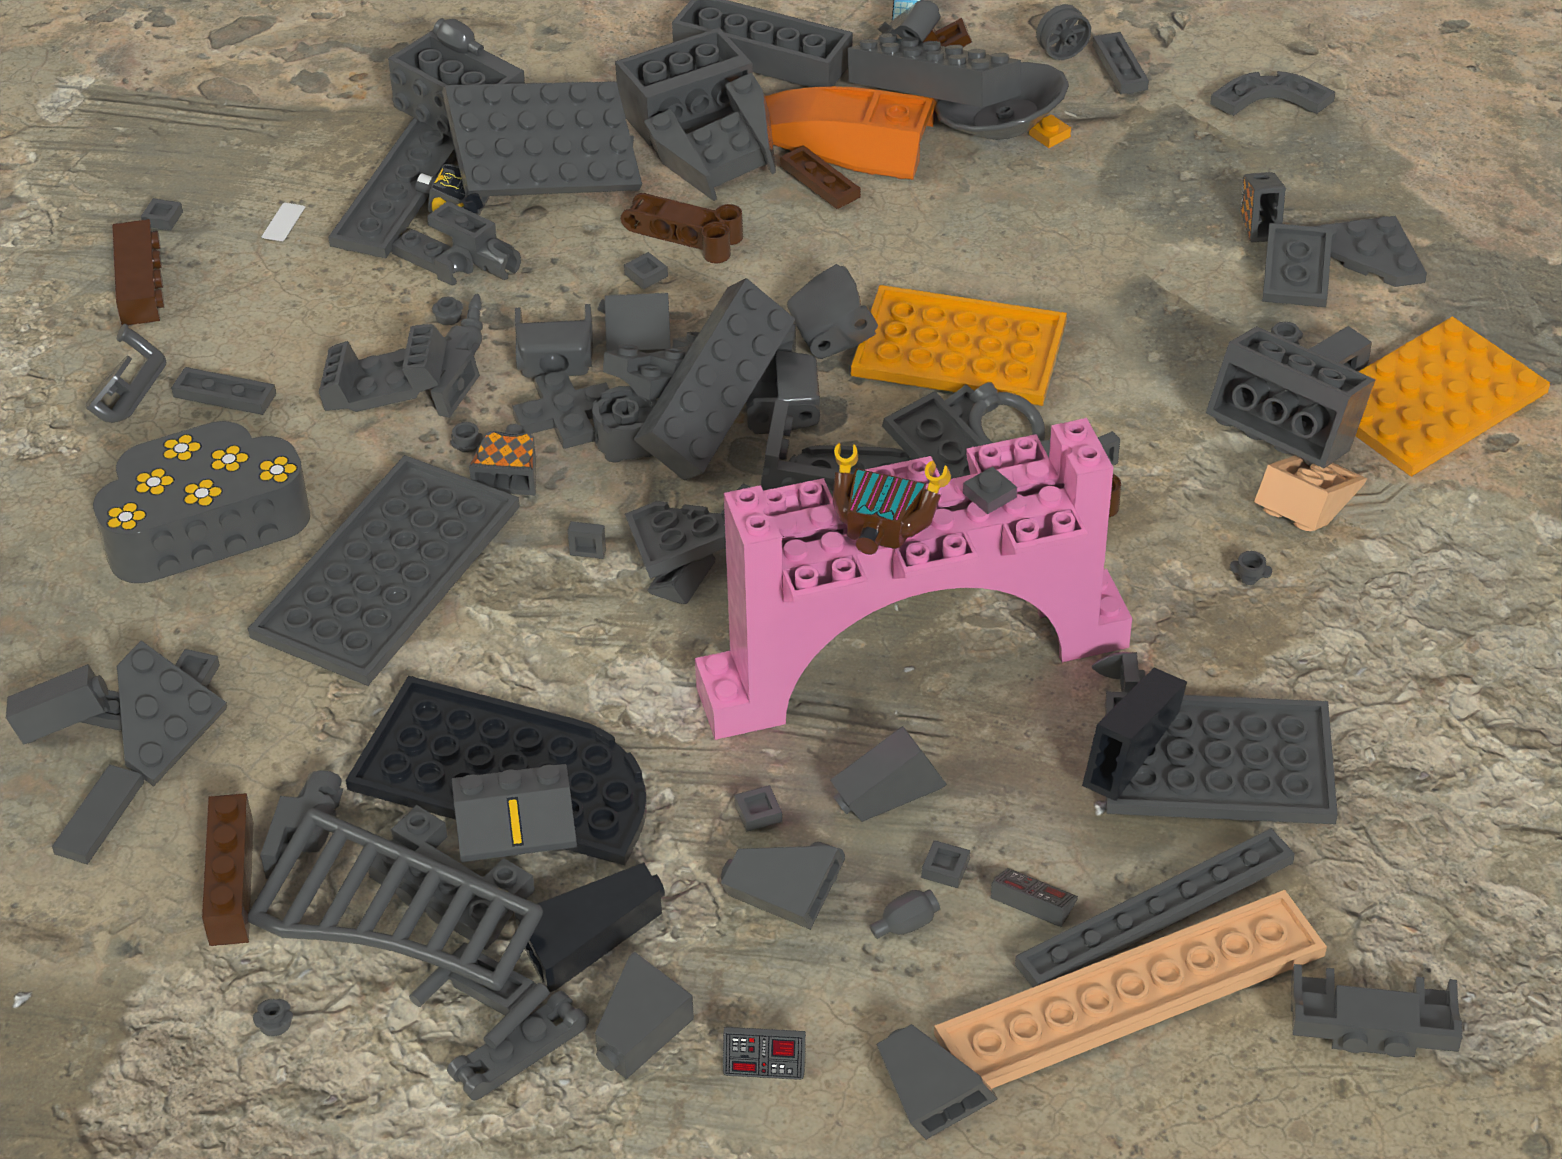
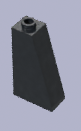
M1154 667L1097 724L1084 775L1083 787L1114 801L1120 797L1180 712L1187 681Z
M643 862L538 903L543 909V916L529 939L525 951L543 985L547 987L550 993L556 991L662 914L661 897L665 896V891L657 874L652 876ZM515 912L516 927L518 928L524 916Z

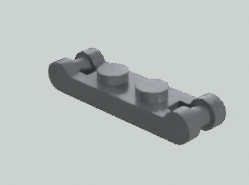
M558 991L549 998L547 1004L527 1016L496 1049L490 1048L485 1043L467 1056L460 1055L453 1059L447 1067V1072L454 1081L463 1083V1090L471 1100H479L581 1033L587 1027L589 1017L581 1009H575L572 1006V999L564 991ZM561 1017L564 1021L555 1026L553 1022ZM480 1069H483L485 1072L484 1074H476Z

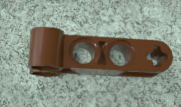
M639 193L633 198L632 206L624 210L620 217L623 226L633 233L703 250L704 259L715 264L727 261L731 256L730 245L740 243L744 237L742 210L734 204H725L719 206L716 210H711L659 196Z

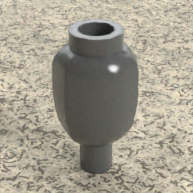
M440 18L435 23L433 33L437 35L439 42L457 53H467L470 51L476 56L482 54L484 46L475 41L473 31L457 19L445 20L444 18Z
M915 889L910 890L891 901L884 909L883 918L869 926L876 939L889 932L896 935H905L929 924L933 920L934 913L940 910V905L930 889L925 892Z

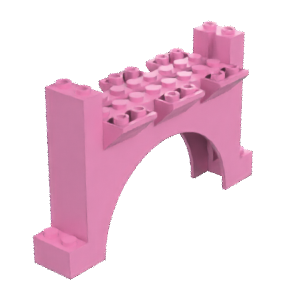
M1084 418L1051 425L1049 457L1037 434L967 448L966 456L970 475L952 478L948 485L939 488L938 494L941 497L931 525L915 536L908 537L901 548L892 549L879 546L877 552L872 555L860 552L856 547V540H851L847 536V525L839 520L833 505V498L824 478L764 491L760 485L724 493L730 651L695 658L696 688L714 739L717 740L786 724V712L793 689L805 668L826 644L846 628L872 612L897 601L927 592L955 588H983L1012 594L1028 601L1038 608L1040 618L1047 616L1053 624L1058 637L1059 658L1062 663L1129 648L1132 616L1108 570L1104 569L1114 467L1088 419ZM931 456L865 470L926 483L927 490L929 480L925 475V466L928 462L933 461ZM993 466L1017 486V498L987 514L963 494V483ZM937 468L933 474L935 478L940 476Z

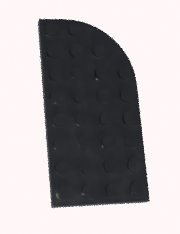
M409 675L345 780L347 790L411 808L418 805L429 813L456 820L452 778L465 777L472 774L498 773L505 770L530 769L544 765L566 764L577 847L565 850L624 866L640 837L647 813L646 788L642 771L631 752L627 753L615 742L613 735L603 729L578 719Z

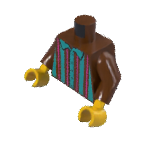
M838 443L835 446V459L840 467L839 472H835L833 505L839 520L847 525V536L851 540H856V547L860 552L872 555L877 552L879 546L892 549L901 548L908 537L915 536L931 525L941 497L938 494L939 488L945 487L951 480V474L946 465L942 475L935 478L933 477L936 470L935 462L930 461L927 463L925 475L929 480V485L926 490V483L856 468L854 474H850L851 467L858 461L857 447L853 444L852 456L842 458L840 457L841 444Z

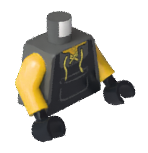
M451 164L443 165L436 178L421 173L416 183V191L429 195L428 210L430 213L449 201L480 215L490 197H480L478 193L466 196L459 166Z

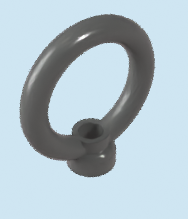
M992 382L983 384L971 394L970 398L974 405L969 413L968 426L985 444L993 442L983 431L982 416L984 412H991L999 405L1011 406L1022 412L1031 424L1032 435L1037 434L1039 440L1045 439V424L1042 416L1034 405L1025 398L1013 393L998 392Z

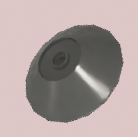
M1021 62V96L983 108L938 99L935 111L939 121L953 129L986 139H1010L1028 132L1064 100L1069 83L1064 72L1048 64Z

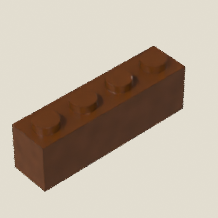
M150 219L112 224L116 304L121 325L160 321L159 308H165L162 289H158L163 288L160 269L162 268L160 251L158 250L161 249L158 231H152Z
M247 793L208 796L202 919L209 946L249 943L250 923L248 921V912L250 911L254 822Z

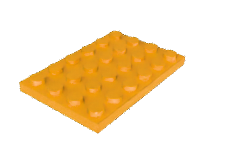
M879 286L870 311L878 324L875 330L876 335L858 345L851 365V376L957 392L965 385H968L975 391L983 384L992 382L998 392L1013 393L1025 398L1031 404L1044 405L1066 326L1067 313L891 286Z
M1452 316L1358 371L1375 379V383L1355 436L1412 477L1547 394L1550 382Z

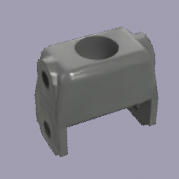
M835 264L818 274L787 302V308L795 318L794 322L802 338L808 345L811 353L818 359L853 348L876 335L875 330L878 324L868 307L865 305L861 306L856 282L845 266ZM858 320H865V323L862 326H855V323Z
M585 304V320L523 323L521 307L515 308L517 370L521 371L524 377L534 378L566 370L568 376H582L588 373L589 367H592L593 355L591 304Z
M776 351L746 401L747 424L754 434H769L776 400L789 402L787 416H793L791 431L818 424L820 420V394L817 360L813 355Z

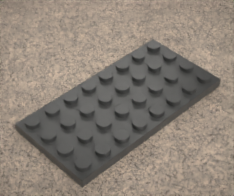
M404 455L248 627L249 637L369 686L520 508L519 497Z

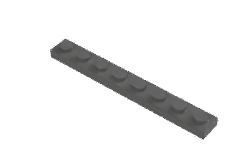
M1270 828L1016 955L1015 966L1029 984L1035 987L1100 962L1293 864L1295 853Z

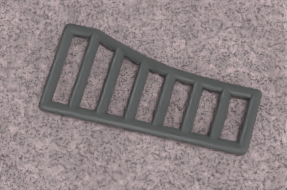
M312 808L305 814L248 912V921L281 938L352 943L397 952L428 962L492 990L499 991L506 984L543 916V909L536 903L323 811ZM316 826L332 832V836L283 921L267 914L266 912ZM347 839L364 846L320 924H299ZM380 853L394 859L392 867L358 927H336L377 854ZM412 867L426 873L427 875L393 935L374 932L373 930L408 868ZM441 880L458 887L459 889L428 944L424 945L408 940ZM474 894L491 901L460 958L442 950ZM507 908L524 917L494 972L476 965V962Z

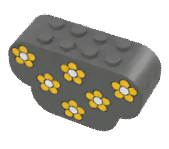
M229 421L203 424L131 447L121 455L116 464L118 480L105 485L96 494L93 501V509L110 569L117 578L129 583L156 581L288 539L301 532L310 520V508L301 460L294 446L290 442L274 436L252 438L246 428Z

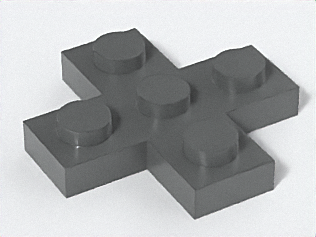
M566 370L534 377L535 387L540 399L512 405L515 421L525 429V433L533 434L554 428L563 449L595 441V432L589 419L593 418V403L595 400L596 402L601 400V394L608 390L609 387L605 382L575 390Z

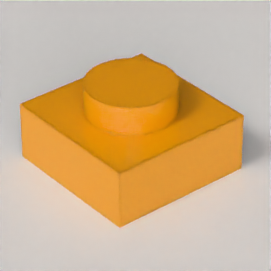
M1050 114L1031 128L1029 135L1047 148H1051L1071 137V127Z

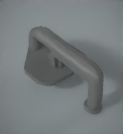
M123 324L119 329L117 341H124L143 355L146 360L128 384L120 377L132 360L127 355L104 378L88 399L86 409L104 422L115 423L129 418L166 366V358L163 353L137 332L128 328L127 324ZM116 392L121 397L112 409L100 401L106 393L112 396Z

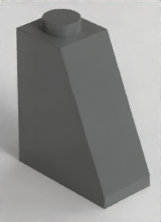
M904 726L900 727L830 780L838 791L833 796L846 815L853 811L861 822L938 791L947 785Z
M833 846L738 849L734 858L728 859L721 873V884L728 896L811 930L844 861L838 848Z
M636 952L632 953L625 964L595 1032L596 1056L599 1062L607 1070H615L625 1079L630 1077L694 1019L693 995Z
M912 1024L893 1031L888 1038L876 1044L910 1124L925 1139L934 1136L998 1100L995 1092L980 1075Z

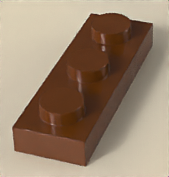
M804 145L780 157V167L834 208L839 209L861 198V188Z

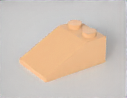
M1295 455L1267 466L1254 502L1263 506V510L1266 513L1275 517H1287L1294 521L1293 524L1297 528L1311 532L1327 526L1363 487L1367 478L1335 463L1330 464L1326 468L1315 464L1309 466L1304 462V459Z

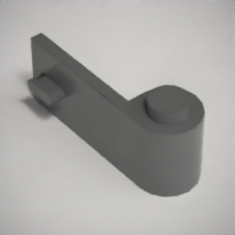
M929 0L917 1L889 24L886 22L881 24L878 30L882 34H898L901 38L915 37L919 39V42L923 43L941 18L939 8Z

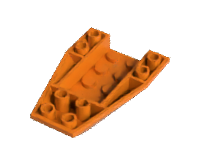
M836 86L809 87L765 96L771 120L773 145L790 151L804 145L825 162L857 172L891 176L898 179H914L920 162V142L926 126L933 127L937 117L935 111L937 102L934 98L875 89Z

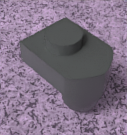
M1137 652L1114 653L1092 664V669L1097 673L1112 679H1120L1121 692H1130L1146 676L1145 670H1139Z

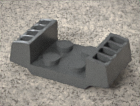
M433 324L410 326L406 349H399L395 352L377 356L372 355L358 360L348 341L330 347L319 388V395L324 410L349 409L355 412L416 399L419 392L439 386L447 340Z

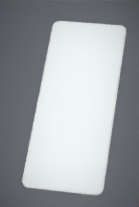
M283 203L261 237L284 241L305 209V206Z

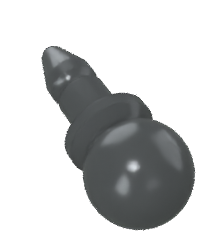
M479 294L473 296L469 303L467 318L461 321V326L469 328L478 336L474 342L476 344L482 343L481 330L483 329V323L479 321L482 308Z

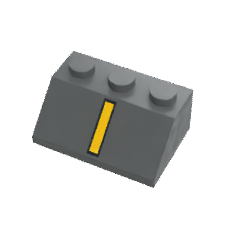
M566 764L544 765L530 769L505 770L498 773L472 774L465 777L452 778L461 862L577 847Z

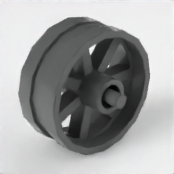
M1063 4L1054 7L1043 16L1036 30V38L1039 45L1045 49L1049 56L1055 60H1066L1080 53L1087 45L1091 37L1092 27L1089 20L1082 15L1079 9L1073 5Z

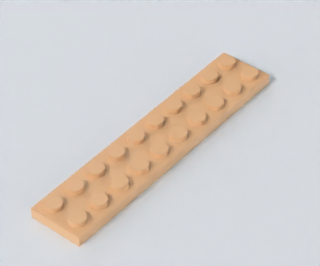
M1283 890L934 1026V1036L941 1047L980 1075L989 1087L993 1089L1292 970L1294 964L1304 965L1325 956L1327 946L1286 890Z

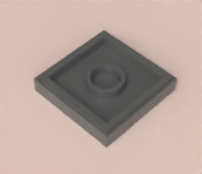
M668 293L605 295L606 352L617 350L619 345H634L638 347V351L646 354L671 348Z

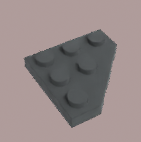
M1383 216L1373 219L1312 226L1333 228L1331 257L1343 261V267L1365 276L1369 272L1384 277L1383 283L1394 287L1422 284L1426 281L1427 272L1396 216Z
M655 501L625 513L650 579L658 575L668 574L673 569L690 562L700 561L712 553L726 549L724 510L721 514L711 513L707 507L684 504L681 509L670 508L668 502Z
M140 641L117 665L124 759L126 767L134 772L141 773L144 780L155 786L227 709V702L143 641Z

